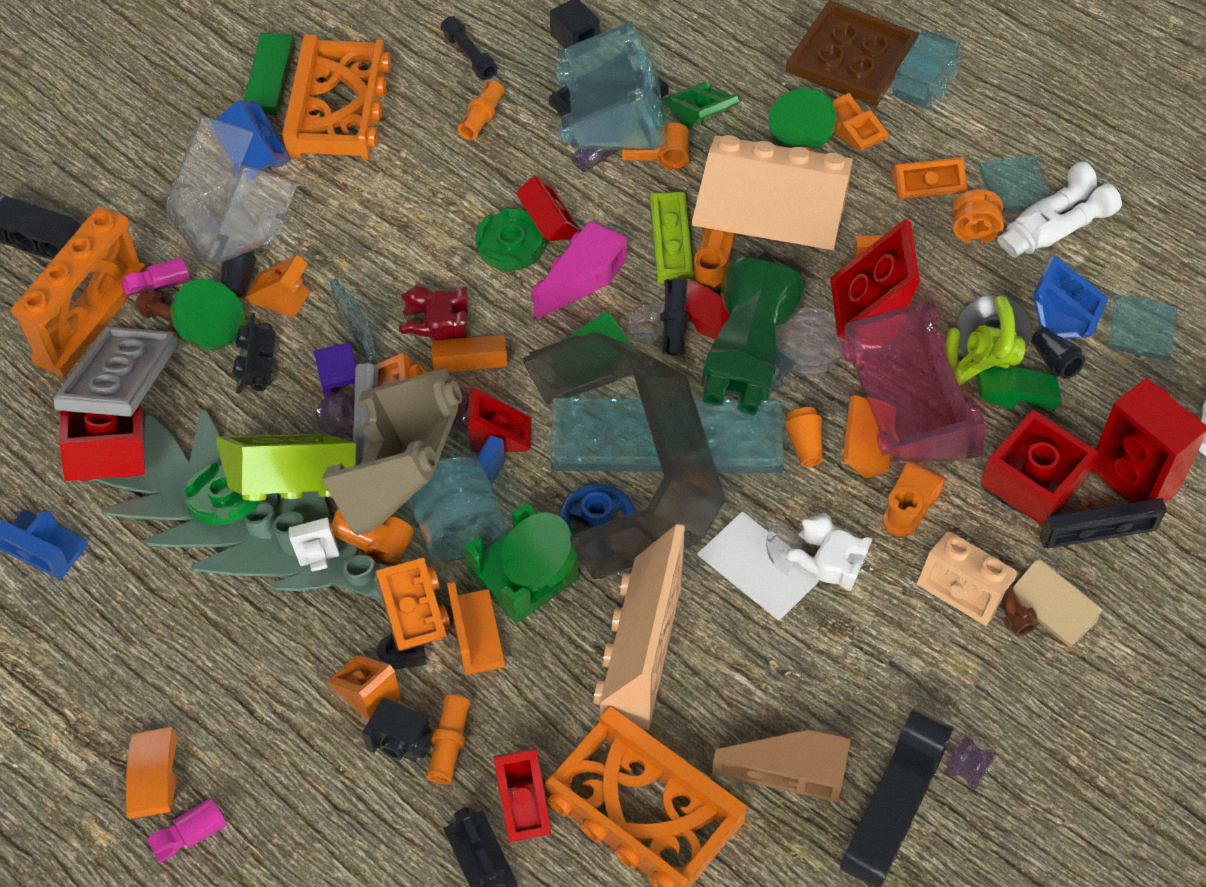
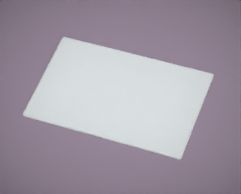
M741 512L697 553L701 559L777 620H781L820 581L798 563L789 561L786 558V553L790 548L744 512Z

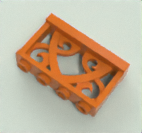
M304 35L282 133L285 148L290 157L301 158L302 153L351 155L361 156L362 159H369L371 147L377 146L378 131L375 124L376 122H381L382 119L380 97H385L387 90L384 74L385 72H390L391 54L390 52H385L383 39H376V43L318 40L317 35ZM351 62H357L350 67V69L347 68V66ZM362 62L371 63V67L368 70H360L363 66ZM324 77L327 79V82L320 83L317 82V79ZM339 81H342L354 91L357 97L342 109L331 114L330 107L323 100L315 98L314 95L326 93L333 89ZM313 110H321L325 116L321 117L320 112L317 115H310ZM350 126L359 127V132L356 135H349L348 128ZM340 127L341 131L347 135H337L334 129Z
M101 206L97 207L11 308L12 315L18 318L33 351L30 357L34 365L64 378L131 296H125L121 281H124V276L128 274L144 272L146 265L139 262L127 228L129 221L126 216ZM90 272H94L89 285L76 301L70 305L75 289Z
M611 706L600 716L597 725L556 772L545 781L547 803L556 813L563 817L569 814L581 823L580 828L590 839L597 843L603 840L615 850V856L630 869L638 867L650 876L649 881L654 887H691L731 836L735 835L742 827L746 818L747 805ZM606 740L612 744L605 765L589 761ZM633 762L638 763L645 769L639 776H631L620 772V768H622L624 771L631 773L629 766ZM593 772L604 776L603 782L597 779H590L582 783V787L586 786L594 791L592 797L588 799L581 798L571 789L573 778L580 773ZM659 779L666 784L663 793V806L670 821L653 824H636L625 821L619 802L618 783L629 787H642ZM677 796H682L690 802L687 807H679L684 815L683 817L678 815L672 804L673 799ZM604 805L607 817L597 809ZM715 820L720 826L704 846L701 847L698 838L693 832ZM683 836L691 847L692 857L686 865L672 867L661 858V852L665 849H671L678 858L680 844L677 838ZM640 842H651L649 849Z

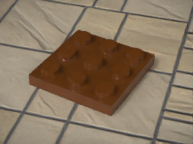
M829 0L788 59L786 72L842 94L850 93L853 98L877 107L916 46L919 33Z

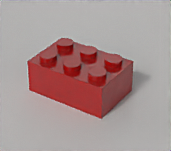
M1146 377L1114 403L1096 447L1099 454L1092 471L1129 503L1163 498L1164 503H1166L1179 492L1206 436V425L1202 423L1197 415L1189 412L1175 401L1165 389L1158 387Z

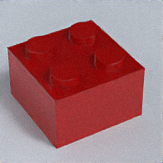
M141 403L131 417L60 410L59 445L64 480L89 481L100 478H128L145 475L144 424Z
M1032 409L989 457L981 485L1044 526L1047 517L1057 515L1089 478L1099 452Z

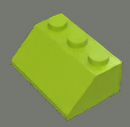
M327 433L220 436L216 439L228 488L241 494L243 500H266L267 494L280 493V497L285 499L304 498V492L316 491L318 496L332 497L322 480L327 467L341 463L345 468L356 466V443Z

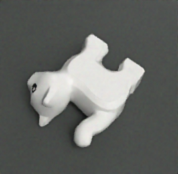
M824 513L803 519V529L797 535V539L821 547L814 557L801 549H789L786 553V558L789 561L798 563L820 581L838 584L847 590H852L871 545L872 538L865 537L861 539L847 531L836 529L831 521V517Z

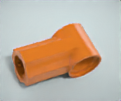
M675 122L663 125L659 131L623 130L622 160L659 161L663 167L668 169H680L689 161V130L685 125Z
M709 228L704 229L699 251L694 256L695 282L712 291L722 283L725 267L730 261L735 233Z
M339 508L331 523V528L336 538L364 550L366 555L372 557L375 562L387 566L399 564L415 534L414 529L407 522L391 516L375 531L356 535L349 528Z

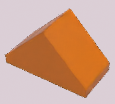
M355 655L326 681L331 689L367 722L383 697L393 702H396L401 697L395 670L392 666L360 655Z

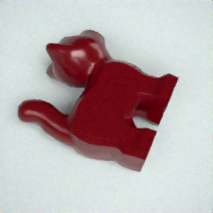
M416 284L413 288L407 290L406 293L401 294V298L405 302L404 315L411 316L425 313L424 322L406 321L401 323L399 331L402 334L412 333L418 336L429 337L433 340H445L453 337L467 338V287H461L455 292L447 290L432 292L424 284Z

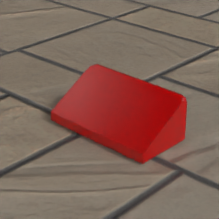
M537 176L531 177L517 190V197L544 239L548 241L571 240L576 232H581L554 188Z

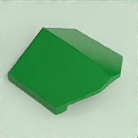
M705 82L665 98L666 105L688 130L715 118L742 101L737 94L730 95L711 89L710 84Z

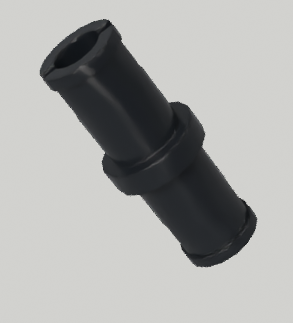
M684 279L664 280V312L660 313V321L664 322L662 354L678 356L679 353V355H685V326L689 322L690 315L686 313L688 281Z

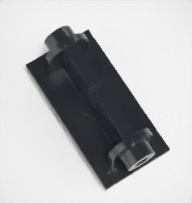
M251 313L246 326L240 325L236 337V347L241 348V354L235 358L232 377L238 378L236 393L240 394L244 384L250 385L255 391H264L271 383L273 360L261 358L259 355L272 358L276 332L269 323L254 324L255 313Z
M465 807L455 812V822L443 827V830L469 887H519L484 811L481 810L475 813L471 812L469 807Z

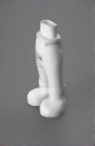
M1078 162L1068 171V187H1064L1054 195L1043 198L1029 206L1014 222L1007 226L1006 232L998 236V243L1014 258L1024 252L1031 254L1035 249L1049 247L1080 227L1088 225L1092 222L1093 218L1110 217L1119 211L1122 206L1119 192L1109 183H1104L1096 188L1097 178L1093 168L1087 162Z

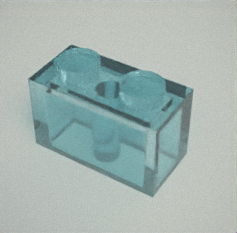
M923 29L896 71L892 96L929 110L936 98L941 99L948 86L949 76L955 77L962 62V58L958 57L960 42Z

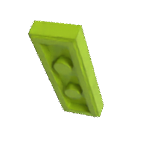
M685 192L650 193L657 284H664L666 279H690L693 281Z

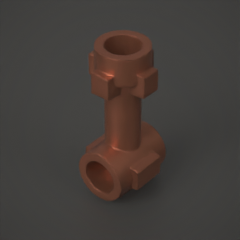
M147 290L142 291L135 303V307L140 311V314L146 318L150 316L156 318L159 316L169 321L168 327L170 331L177 333L178 338L184 340L172 324L171 306L164 303L163 294L157 291L155 293Z
M1010 585L1001 600L1009 615L1005 617L1003 622L1008 630L1012 629L1014 634L1020 637L1036 629L1038 626L1036 622L1037 615L1033 608L1026 609L1025 606H1022Z

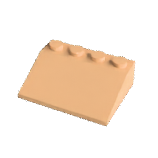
M715 135L708 153L692 226L834 250L847 197L853 158H847L838 153L823 154L811 152L803 147L788 148L776 146L767 141L752 142L740 140L732 135Z
M676 524L635 557L631 573L624 572L620 596H625L623 608H615L611 631L617 633L614 644L607 642L602 666L608 668L605 680L598 679L593 703L600 705V716L611 706L644 730L650 729L681 590L684 525Z

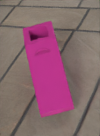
M591 221L586 224L581 232H576L563 256H558L554 260L550 273L543 281H538L532 290L531 299L533 300L534 317L540 319L609 285L627 260V237Z

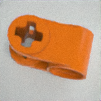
M909 460L888 497V508L883 516V526L886 531L897 537L912 535L928 509L933 506L938 498L946 477Z

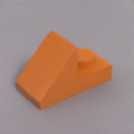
M297 254L261 271L244 299L257 306L287 316H295L310 292L302 284L303 277H301L308 263Z

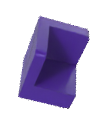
M350 342L313 351L326 406L334 405L331 394L332 388L355 383L356 363Z

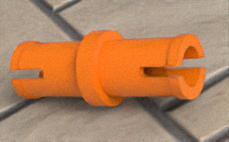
M494 80L487 81L479 96L471 100L468 105V113L457 127L461 137L469 141L472 138L475 140L484 124L491 121L495 114L494 108L505 94L504 87Z
M446 695L444 698V707L439 727L432 733L434 747L429 769L426 773V779L431 782L448 785L453 781L452 776L459 749L464 748L466 737L463 736V730L471 701L465 697Z

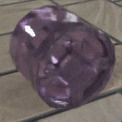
M965 736L950 759L945 772L952 777L961 776L966 779L969 787L976 790L993 763L996 753L990 749L982 750L976 747L974 740Z

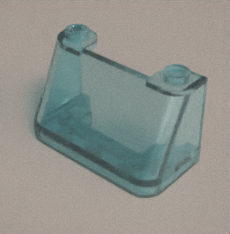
M633 21L558 51L559 65L555 66L556 76L562 86L567 85L569 88L571 114L563 115L561 118L562 124L558 125L560 137L565 145L570 144L574 149L655 150L667 145L659 79Z

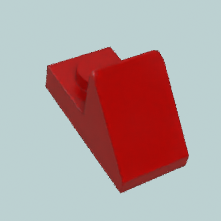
M531 748L493 756L508 842L550 835L551 828L537 749Z

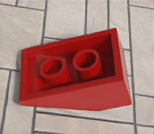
M907 219L901 221L830 277L837 337L871 351L896 333L920 283L911 221Z

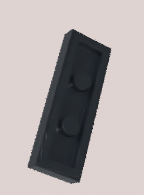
M1163 498L1048 516L1040 539L1043 547L1050 549L1157 531L1167 508Z

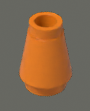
M802 407L790 411L786 415L787 422L784 427L800 459L801 466L811 467L822 463V417L817 415L816 409L812 407Z

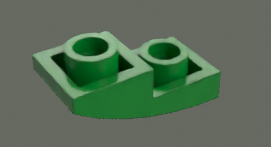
M991 367L976 375L979 398L992 405H1000L1013 410L1020 400H1024L1032 406H1041L1055 411L1062 402L1057 377L1044 372L1012 367Z

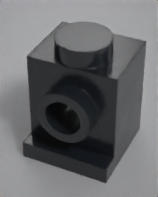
M384 697L362 732L367 750L375 753L379 746L384 754L393 759L401 760L404 757L413 762H416L418 757L423 759L427 755L433 736L431 735L427 716Z

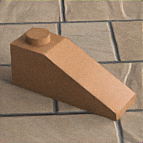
M827 729L819 731L804 730L715 749L712 774L838 803L851 739L844 738L839 733Z

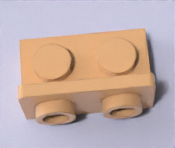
M946 532L930 551L917 585L987 626L993 619L1005 591L1015 580L1017 571L954 533Z

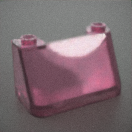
M933 300L845 324L846 339L840 342L845 361H852L878 427L879 432L876 433L879 450L883 456L888 454L892 461L968 460L983 454L985 420L979 407L974 408L972 402L966 403L944 351L945 339L943 334L939 335L938 330L934 329L935 320L939 319V313Z

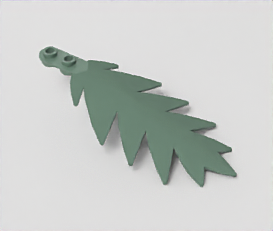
M206 410L200 411L190 462L169 430L152 415H147L144 430L145 475L128 478L92 479L116 488L152 494L102 508L104 515L134 519L190 520L146 538L145 542L148 546H234L192 564L191 567L196 572L232 576H291L274 582L272 584L273 589L277 591H304L335 585L383 602L375 572L391 566L375 562L368 555H358L357 547L336 537L339 556L327 559L328 568L312 572L310 564L300 566L290 541L289 527L327 517L330 525L332 523V517L325 498L318 496L317 491L304 492V498L301 499L281 498L280 502L278 493L267 494L266 500H262L253 512L243 519L227 525L204 524L198 522L190 515L185 503L186 495L184 491L186 484L196 472L205 466L217 463L218 466L222 465L216 445V439L220 436ZM253 428L250 436L260 435L259 430Z

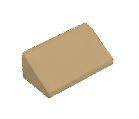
M1037 559L1013 587L1022 606H1025L1026 609L1033 608L1037 615L1036 620L1070 648L1096 624L1102 611L1096 603L1041 559Z

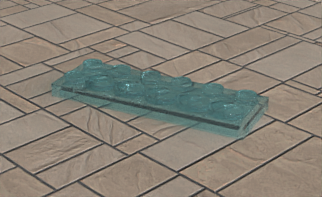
M553 398L551 470L783 473L781 401H763L758 413L751 415L737 409L739 400H724L722 405L716 406L704 403L703 400Z

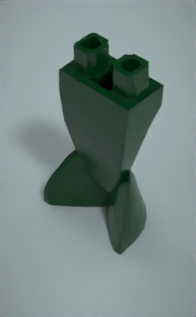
M739 257L729 261L725 267L720 296L723 306L730 317L709 350L703 368L701 386H704V403L716 406L722 405L725 393L727 392L740 396L737 409L743 413L756 415L762 403L767 402L775 368L776 326L787 323L800 310L804 298L805 282L797 271L781 264L756 258Z

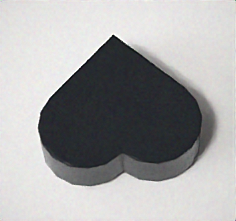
M392 631L391 635L383 638L377 646L379 661L390 664L394 670L427 665L425 645L397 652Z

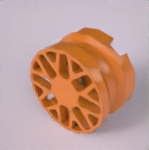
M976 189L959 195L953 202L952 208L954 215L953 231L956 237L968 243H971L972 239H980L981 243H985L997 238L998 232L1003 231L1004 218L1002 216L1003 202L1001 198L994 192Z

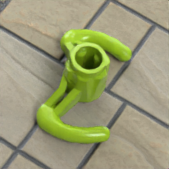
M1000 295L994 300V305L999 315L1000 328L986 325L979 326L970 334L967 341L969 353L959 363L958 348L961 332L958 328L948 330L944 348V365L950 385L954 387L962 386L985 369L994 366L1008 368L1010 365L1016 366L1022 361L1025 354V341L1022 337L1017 336L1015 332L1013 310L1005 296Z

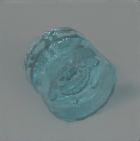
M456 457L438 462L430 481L408 500L410 507L413 509L415 520L420 523V532L428 553L437 560L455 561L466 559L464 551L466 544L480 536L483 541V549H486L499 540L507 528L506 517L498 499L493 495L491 482L487 479L484 466L477 459Z

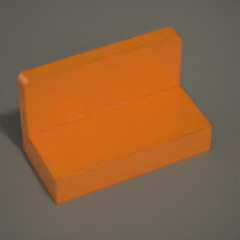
M455 581L447 583L464 674L470 675L504 668L505 662L489 589L458 595Z

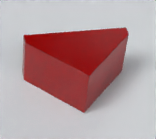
M475 387L470 389L468 430L471 452H480L491 435L503 439L504 452H526L530 450L531 417Z

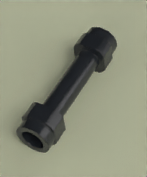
M455 16L447 17L441 23V31L450 43L456 42L472 61V70L478 77H481L483 80L491 79L498 70L494 59L486 52L481 53L466 35V28L461 20Z

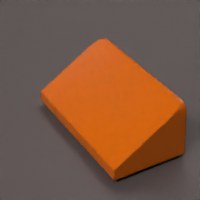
M963 157L898 164L890 169L898 200L968 191Z
M505 334L431 341L434 371L446 368L447 372L451 373L508 367Z
M853 395L850 396L843 461L867 479L886 473L889 470L895 410L888 405Z

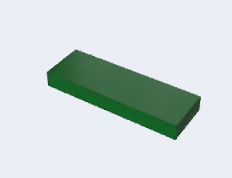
M260 33L244 100L258 101L265 115H278L294 47L292 34Z

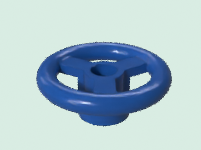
M591 484L580 487L566 497L559 510V516L571 528L570 516L586 521L587 525L593 529L595 541L584 539L575 532V545L578 549L586 552L603 553L622 546L631 537L636 526L637 517L633 503L625 493L609 485ZM623 509L625 521L622 529L614 537L607 539L605 527L608 525L610 518Z

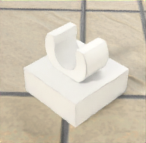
M328 517L289 527L290 541L300 566L310 564L311 571L314 572L328 568L327 559L339 556L338 544Z

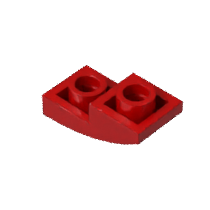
M687 279L686 313L690 314L689 320L694 322L697 333L716 340L722 327L730 317L723 306L721 296L709 288Z

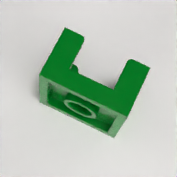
M528 502L512 513L513 528L525 518L538 514ZM508 533L486 549H483L482 538L478 536L464 546L467 570L485 590L489 589L490 596L515 624L579 579L577 555L571 570L554 586L549 587L546 585L539 588L541 591L530 592L527 588H519L504 574L500 563L502 546Z

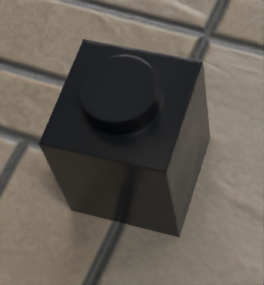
M569 0L550 10L551 36L573 58L600 44V19L580 0Z

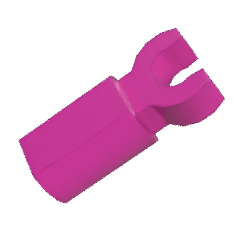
M178 258L148 266L144 272L128 274L124 276L125 280L121 281L125 296H129L146 289L154 292L184 284L189 280V275L183 259Z
M209 798L172 820L173 826L155 832L146 840L157 860L161 863L171 858L185 845L189 849L224 828L227 824L213 799Z

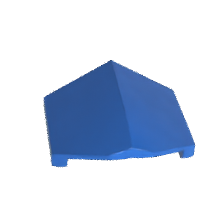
M1055 255L1050 257L1033 293L1039 326L1041 328H1048L1062 338H1087L1092 336L1109 299Z

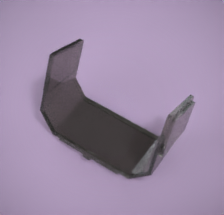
M596 332L568 338L532 351L528 356L524 357V366L543 400L548 405L633 375L637 384L664 478L646 510L570 536V543L593 579H603L632 569L635 557L676 524L685 526L684 549L701 544L726 498L687 376L637 348Z

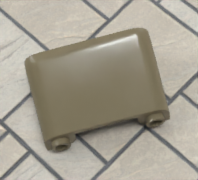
M446 368L362 392L358 403L361 408L367 406L370 416V422L364 423L362 426V430L370 443L364 459L360 465L345 468L342 463L327 467L322 478L354 534L361 535L378 529L433 477L456 416L458 405L462 402L460 387L456 381L451 380Z

